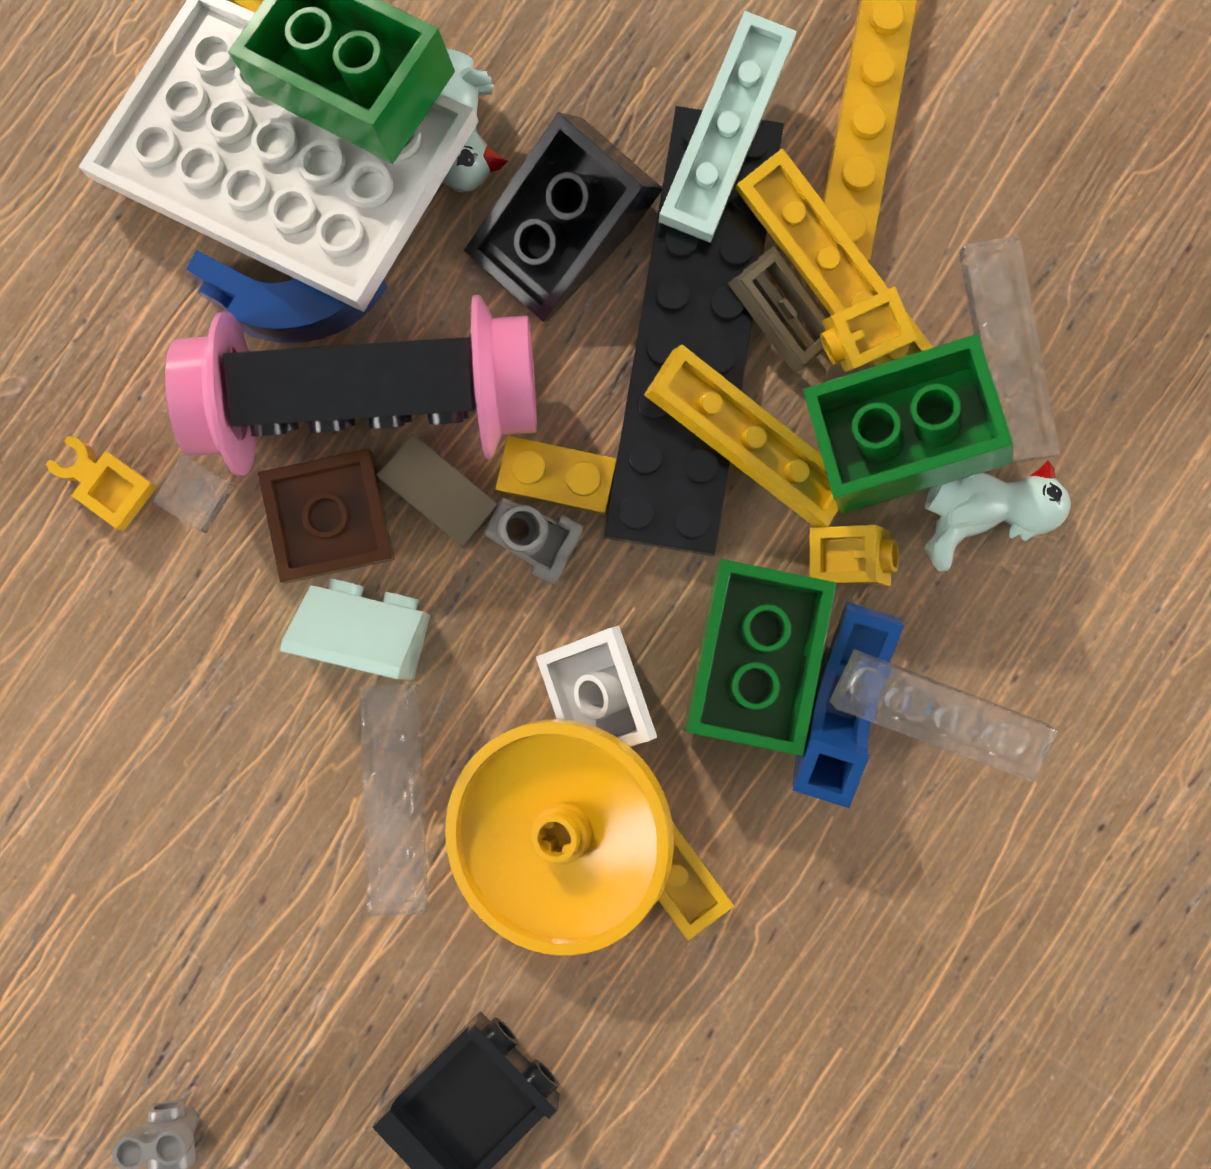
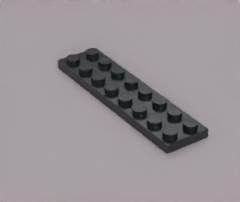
M676 106L662 186L664 189L661 192L604 539L714 556L730 461L644 394L672 350L680 345H684L740 391L742 390L753 317L728 283L743 273L745 268L757 261L758 257L763 254L767 230L735 188L741 180L780 150L784 123L761 120L710 243L659 222V214L703 111Z

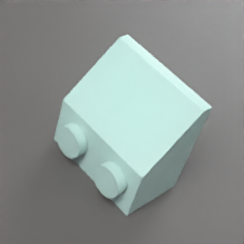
M330 579L328 589L310 585L282 639L280 651L394 679H415L430 619L429 614L416 610L418 599L385 592L383 602L361 597L363 586L336 579Z

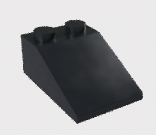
M558 112L463 251L540 320L547 322L631 234L664 188L581 117Z

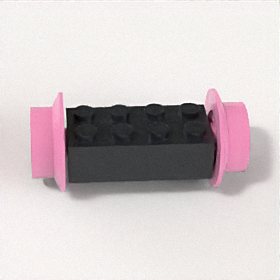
M473 295L471 337L249 352L237 319L232 313L222 311L214 316L207 337L174 339L167 353L165 368L166 398L172 429L180 448L189 456L221 454L228 469L236 476L247 475L250 472L256 454L257 436L287 434V431L298 430L299 422H309L310 432L346 430V427L356 426V418H369V428L372 429L405 426V423L412 422V415L428 414V424L430 425L464 422V419L469 418L468 411H473L477 408L480 437L485 459H493L502 435L537 433L535 375L529 316L493 318L480 295Z

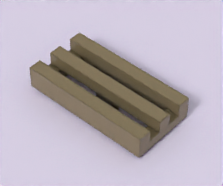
M774 246L758 257L757 261L745 268L744 272L731 280L728 285L792 372L795 373L803 370L824 351L820 333L826 331L822 320L827 317ZM765 269L769 271L790 302L787 298L781 297L763 272ZM793 306L796 308L798 313L801 315V317L807 323L809 328L815 334V336L818 339L817 341H813L811 336L808 334L803 325L797 319L798 314L793 308Z

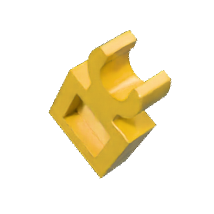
M67 436L64 442L74 448L77 453L75 464L66 468L58 462L49 460L46 464L48 470L53 475L67 481L81 482L71 496L114 528L125 531L158 486L106 450L96 462L95 452L89 444L75 437Z

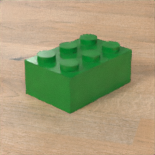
M264 0L228 50L229 55L255 94L391 164L400 155L455 73L439 28L381 0Z
M978 333L803 389L833 498L841 514L1013 464L1014 444Z
M721 559L715 565L682 730L692 734L803 756L837 582Z

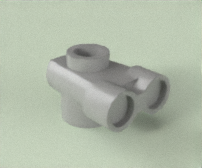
M502 498L485 529L484 535L532 565L530 574L554 585L560 577L571 551L579 540L584 526L563 514L554 519L541 514L533 507L520 505ZM513 519L521 520L526 526V534L519 541L511 539L507 533V525Z
M171 1100L155 1104L147 1109L148 1121L139 1128L128 1131L115 1144L112 1151L113 1161L120 1169H138L145 1161L147 1162V1169H185L196 1162L194 1133L199 1123L198 1114L192 1106L184 1107V1101Z

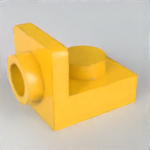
M895 286L822 320L826 331L820 333L821 343L830 362L833 365L840 362L844 371L856 369L918 340Z
M878 525L810 528V577L837 582L836 585H891V573H896L899 567V548L896 539H891L889 530Z

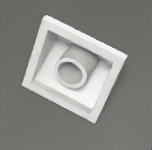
M619 625L536 656L557 719L574 720L601 728L622 740L629 747L657 738Z

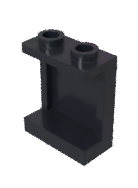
M480 1011L382 1108L372 1128L411 1169H492L544 1116L550 1119L558 1111L560 1094L556 1089L559 1087V1083L542 1062L535 1059L530 1063L515 1048L518 1045V1040L503 1021L497 1017L490 1021Z

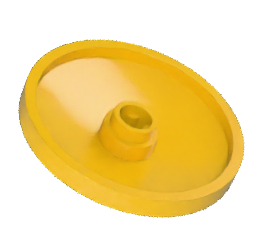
M564 719L540 720L521 725L495 737L485 744L466 764L455 783L448 803L445 823L446 849L453 876L462 895L479 918L491 929L512 943L528 950L559 956L586 954L607 947L626 936L643 920L661 896L667 883L674 853V832L665 794L649 766L631 747L613 734L593 725Z

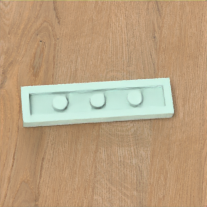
M744 11L659 214L660 223L711 243L790 53L797 31Z

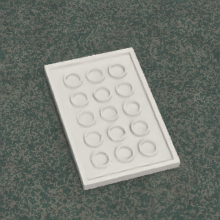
M187 0L86 154L79 168L89 179L364 312L479 121L474 108L440 94L400 155L391 164L253 92L229 55L228 50L255 12L227 0Z

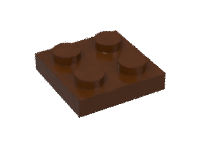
M369 448L258 472L281 583L288 584L395 560L379 481L376 476L377 472L373 453Z

